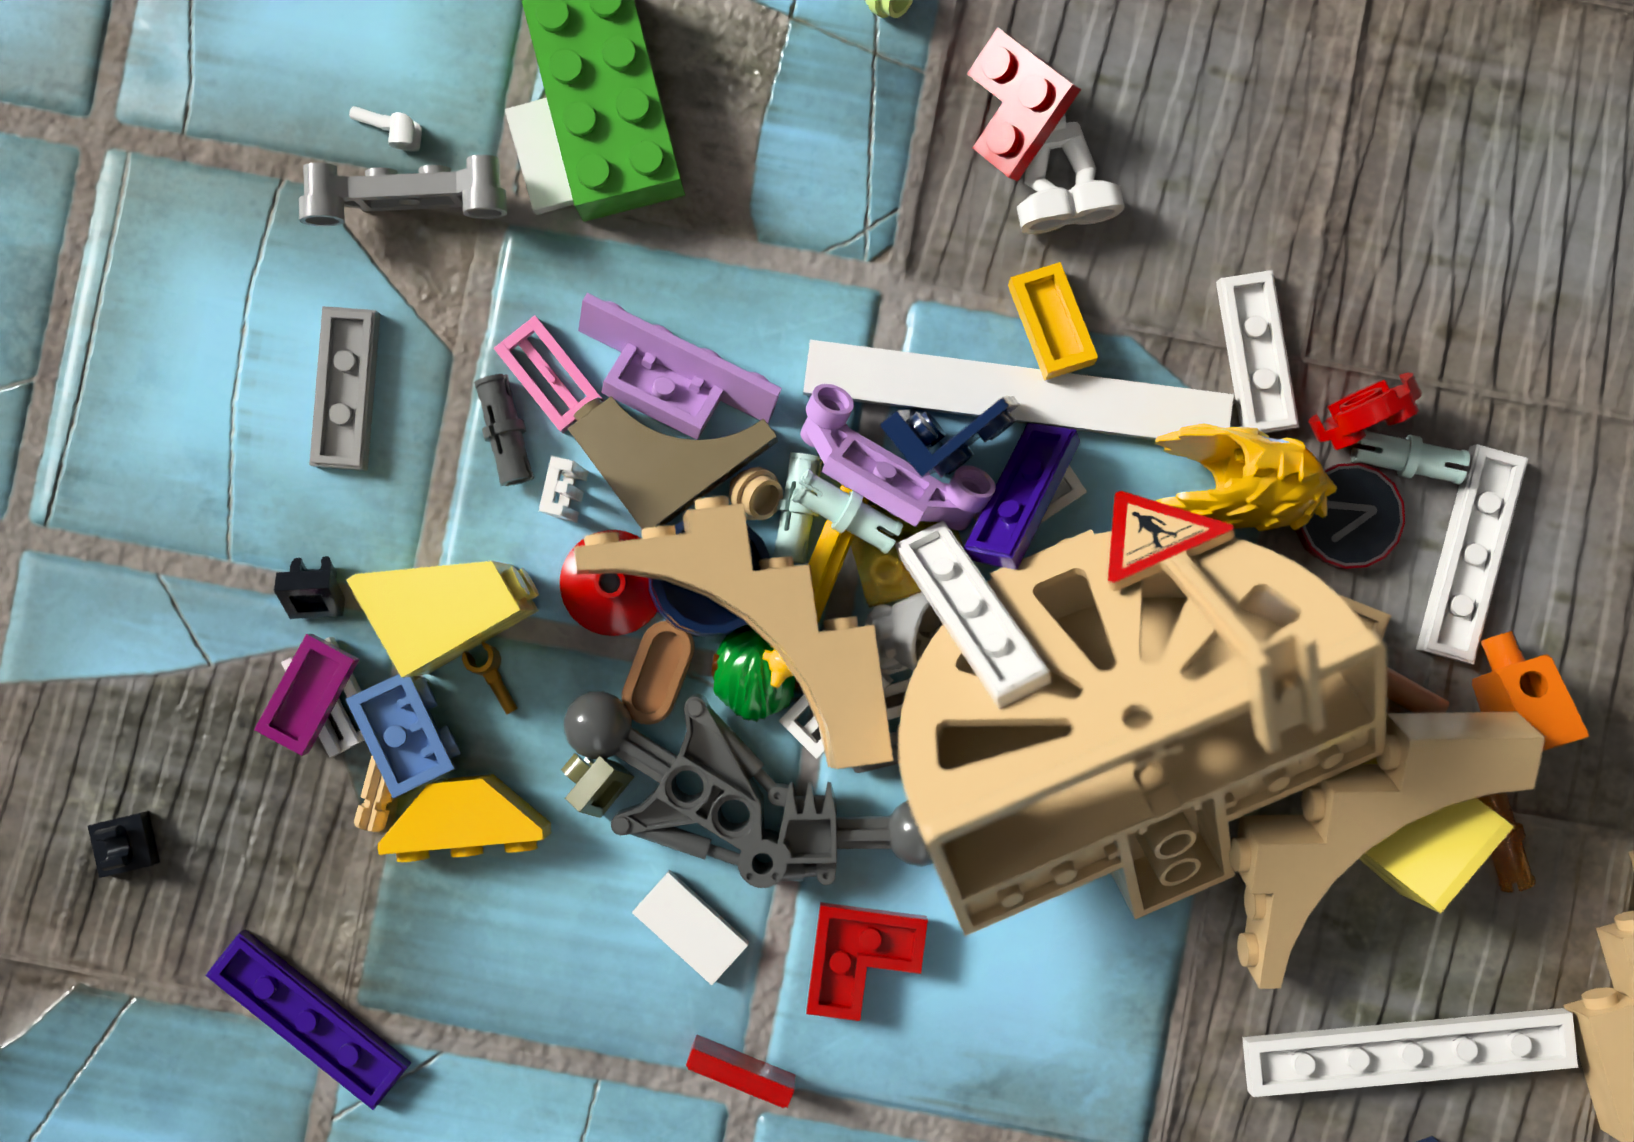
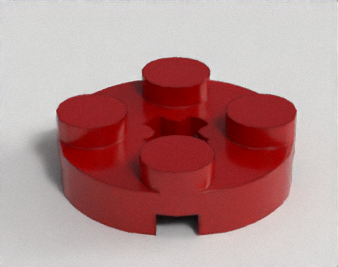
M1413 373L1399 375L1403 385L1389 389L1386 380H1382L1327 406L1332 416L1322 423L1316 413L1308 422L1317 441H1330L1334 450L1342 449L1366 437L1364 428L1382 420H1385L1387 426H1390L1416 415L1419 409L1415 401L1422 396V392Z

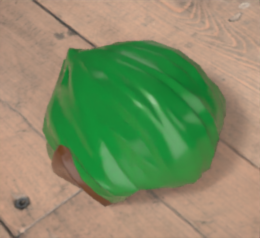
M748 624L735 629L725 636L717 652L713 655L711 675L714 680L713 691L715 696H718L726 706L730 707L736 716H741L743 720L758 722L759 719L765 720L769 715L776 714L788 707L791 700H793L794 690L800 684L792 676L787 678L778 689L771 686V670L768 661L762 658L766 649L773 651L774 648Z

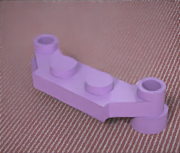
M820 384L814 388L806 405L807 418L800 435L806 444L817 450L825 464L821 472L840 482L844 487L857 492L886 509L890 514L903 519L915 527L920 521L941 522L944 520L949 528L964 530L970 524L975 513L981 512L990 501L995 492V484L992 478L983 470L974 466L959 467L949 483H943L931 475L921 478L910 463L848 427L846 422L854 407L853 399L849 393L832 384Z

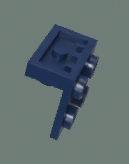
M1014 396L1000 398L944 445L940 440L946 434L927 411L920 414L915 409L898 410L883 421L880 426L921 478L936 472L942 478L946 474L950 475L974 456L969 446L979 438L984 443L989 439L992 441L1016 422L1011 412L1020 406V403Z

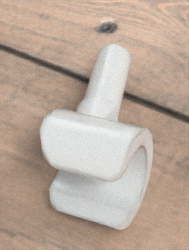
M356 106L351 108L349 114L351 119L389 131V146L404 151H418L420 149L422 128L407 114L393 113L391 116Z

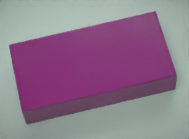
M306 634L254 730L301 756L309 754L360 659L315 634Z

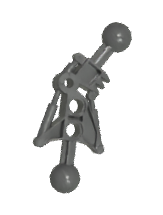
M604 691L588 692L577 697L567 709L564 717V734L569 745L579 755L590 759H597L599 756L609 758L615 755L660 783L642 803L617 812L611 821L612 831L617 835L630 834L704 860L707 855L736 865L742 878L749 885L757 888H769L776 885L779 881H804L805 877H817L821 884L830 885L834 882L836 875L837 849H892L896 857L907 864L921 867L934 864L908 800L896 807L891 816L837 817L836 799L831 782H827L825 795H816L812 782H809L806 796H797L793 782H790L789 785L775 783L762 769L765 764L711 708L707 699L701 694L691 695L685 702L684 712L687 731L678 756L633 729L631 716L626 705L612 694ZM682 771L697 773L703 781L704 790L696 795L683 793L676 784V775ZM754 778L768 792V799L773 805L785 807L780 833L771 829H765L764 795ZM729 800H739L748 807L750 817L742 823H732L723 816L721 805ZM698 823L741 850V852L737 853L713 845L710 838L674 826ZM759 853L768 854L772 861L763 863L755 855Z

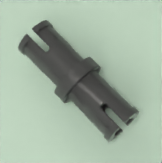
M494 374L476 380L474 384L481 402L486 424L482 431L485 441L490 442L494 453L500 486H513L534 479L522 435L526 432L524 420L518 419L508 375Z

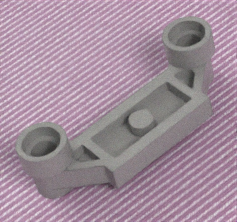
M473 155L466 158V169L451 172V168L447 166L426 165L418 169L419 173L398 174L397 170L391 168H370L365 170V176L350 177L337 175V167L333 164L308 163L303 166L304 195L299 197V221L312 226L341 225L345 222L344 207L361 209L363 212L463 207V214L468 217L480 219L503 217L507 215L506 190L501 188L500 161L498 157L492 155Z

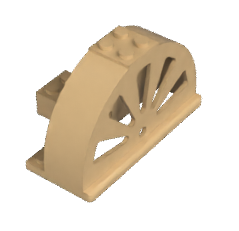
M1091 529L1075 537L1061 540L1052 547L1022 559L1017 570L1003 567L991 572V579L987 583L1049 670L1051 683L999 709L945 626L942 625L919 659L909 682L901 710L898 735L899 764L904 790L964 936L1110 873L1135 920L1234 877L1235 872L1231 867L1229 852L1231 850L1229 821L1382 755L1386 739L1387 647L1373 628L1368 630L1346 602L1321 579L1297 563L1272 550L1242 539L1233 538L1191 557L1192 562L1263 643L1301 625L1317 640L1325 728L1314 733L1304 721L1279 732L1280 749L1268 753L1256 738L1249 681L1245 671L1246 665L1166 571H1160L1120 590L1111 591L1109 589L1108 568L1112 531L1094 534Z

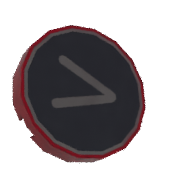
M1361 463L1336 464L1325 469V473L1337 486V490L1335 493L1327 496V516L1322 518L1314 513L1306 525L1295 530L1304 549L1314 558H1318L1323 563L1338 569L1365 568L1385 559L1399 543L1405 526L1404 501L1395 483L1379 469Z

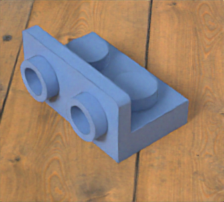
M400 674L346 698L348 706L392 798H396L457 769L452 758L460 755L461 752L448 725L438 729L429 709L438 706L425 677L415 680L413 676L401 678Z

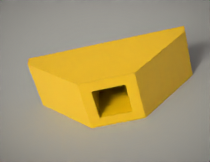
M494 774L444 778L427 784L378 843V855L396 853L397 862H413L429 859V850L450 849L451 857L480 855L484 853L483 845L504 844L505 852L509 853L530 851L538 848L537 841L544 840L552 833L551 822Z

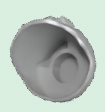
M920 592L895 603L893 606L885 604L875 606L869 613L865 626L874 625L880 669L893 670L906 666L915 671L919 659L943 623L924 594Z

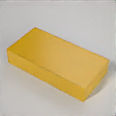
M1061 262L1010 277L1008 288L1044 381L1093 366L1098 359V355Z

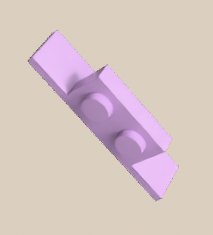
M589 293L582 300L578 331L621 352L603 381V394L609 397L612 396L613 399L696 440L699 439L720 401L760 421L764 419L767 424L769 423L777 404L781 387L770 383L761 374L748 372L722 359L712 350L699 348L673 335L663 326L652 325L626 312L614 302L603 301Z

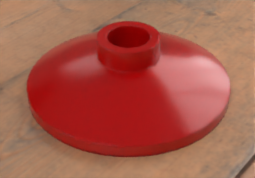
M605 530L594 533L618 532L619 541L642 539L635 534L621 530ZM582 539L574 547L585 546L584 539ZM573 547L561 569L560 593L567 611L579 625L596 634L621 636L639 630L653 619L657 614V609L649 594L648 578L616 573L620 578V586L615 592L607 593L601 586V580L605 574L577 575Z

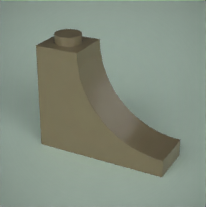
M612 396L604 402L597 397L586 403L574 414L577 422L567 428L641 529L665 526L695 504V500L706 496L778 442L776 434L764 419L741 432L721 438L692 440L668 436L654 431L635 420L620 407Z

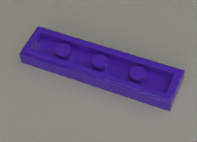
M246 929L235 937L205 975L372 1110L380 1104L411 1064L408 1059Z

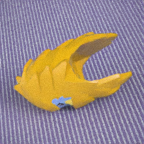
M1203 423L1182 427L1179 431L1159 436L1155 440L1156 445L1164 447V452L1187 457V459L1202 464L1212 472L1216 482V489L1182 492L1176 494V497L1162 498L1156 501L1232 524L1234 529L1255 527L1258 531H1264L1290 525L1294 530H1297L1306 525L1314 513L1322 518L1327 516V496L1335 493L1337 490V486L1325 473L1320 461L1305 447L1304 442L1295 438L1274 439L1269 438L1267 434L1261 432L1258 428H1223Z

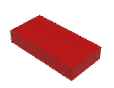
M696 1035L686 1062L688 1070L781 1108H788L795 1091V1074Z

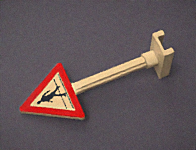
M1116 492L1108 568L1109 589L1111 591L1120 590L1160 571H1166L1246 665L1245 671L1249 681L1256 738L1268 753L1280 749L1279 732L1304 721L1314 733L1324 729L1325 719L1318 645L1314 636L1301 625L1263 643L1190 559L1235 537L1233 525L1128 492Z

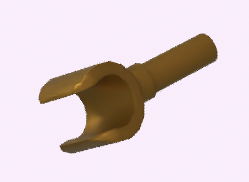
M481 642L483 648L488 653L486 664L478 668L473 656L469 652L464 651L462 654L463 665L467 670L484 677L507 715L518 708L498 671L501 665L500 652L495 647Z

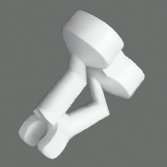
M1065 114L1025 171V185L1037 191L1017 206L1021 231L1025 234L1045 233L1074 223L1085 225L1102 222L1119 215L1125 208L1120 185L1104 180H1094L1097 169L1080 124L1078 122L1066 123ZM1062 148L1076 173V185L1071 190L1057 187L1045 178L1051 149Z

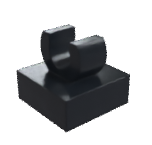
M329 556L322 557L319 570L307 571L302 559L294 558L290 564V572H276L274 592L289 619L343 616L345 596L336 580L337 572Z
M149 811L88 825L99 878L160 863Z

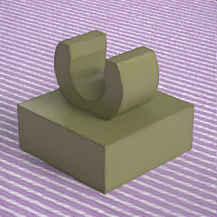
M574 753L561 769L576 784L565 799L578 812L598 818L605 814L634 778L620 763L601 756L593 762L587 757L583 760L578 754Z

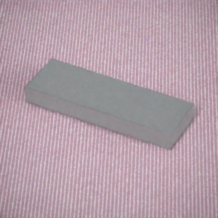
M322 306L310 466L368 471L380 313L376 310Z

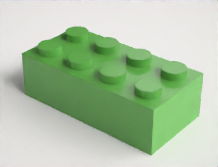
M521 0L574 206L582 220L586 222L686 196L635 0Z

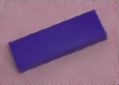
M1027 423L995 485L993 496L980 514L963 548L972 561L1014 570L1018 569L1081 442L1075 429Z

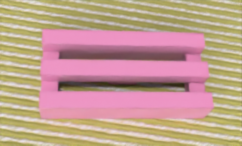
M536 315L493 348L561 433H565L568 430L567 428L576 421L574 414L586 403L597 397L602 402L604 401ZM534 332L584 392L586 397L578 402L527 339ZM518 345L569 407L570 410L564 415L560 414L511 353Z

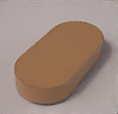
M667 621L655 623L644 633L622 690L621 701L626 705L631 719L640 724H656L671 714L694 657L695 642L693 636L675 629Z

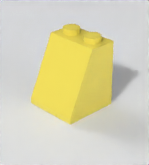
M495 561L361 573L346 579L401 678L430 674L461 656L464 651H470L482 644L481 642L491 639L539 611L533 601L534 598L539 596V593L525 569L521 568L517 571L511 564Z
M1374 758V759L1369 760V761H1367V762H1365V763H1362V764H1378V763H1377L1376 758ZM1474 798L1443 807L1403 826L1370 848L1359 859L1400 895L1442 913L1514 826L1479 799Z

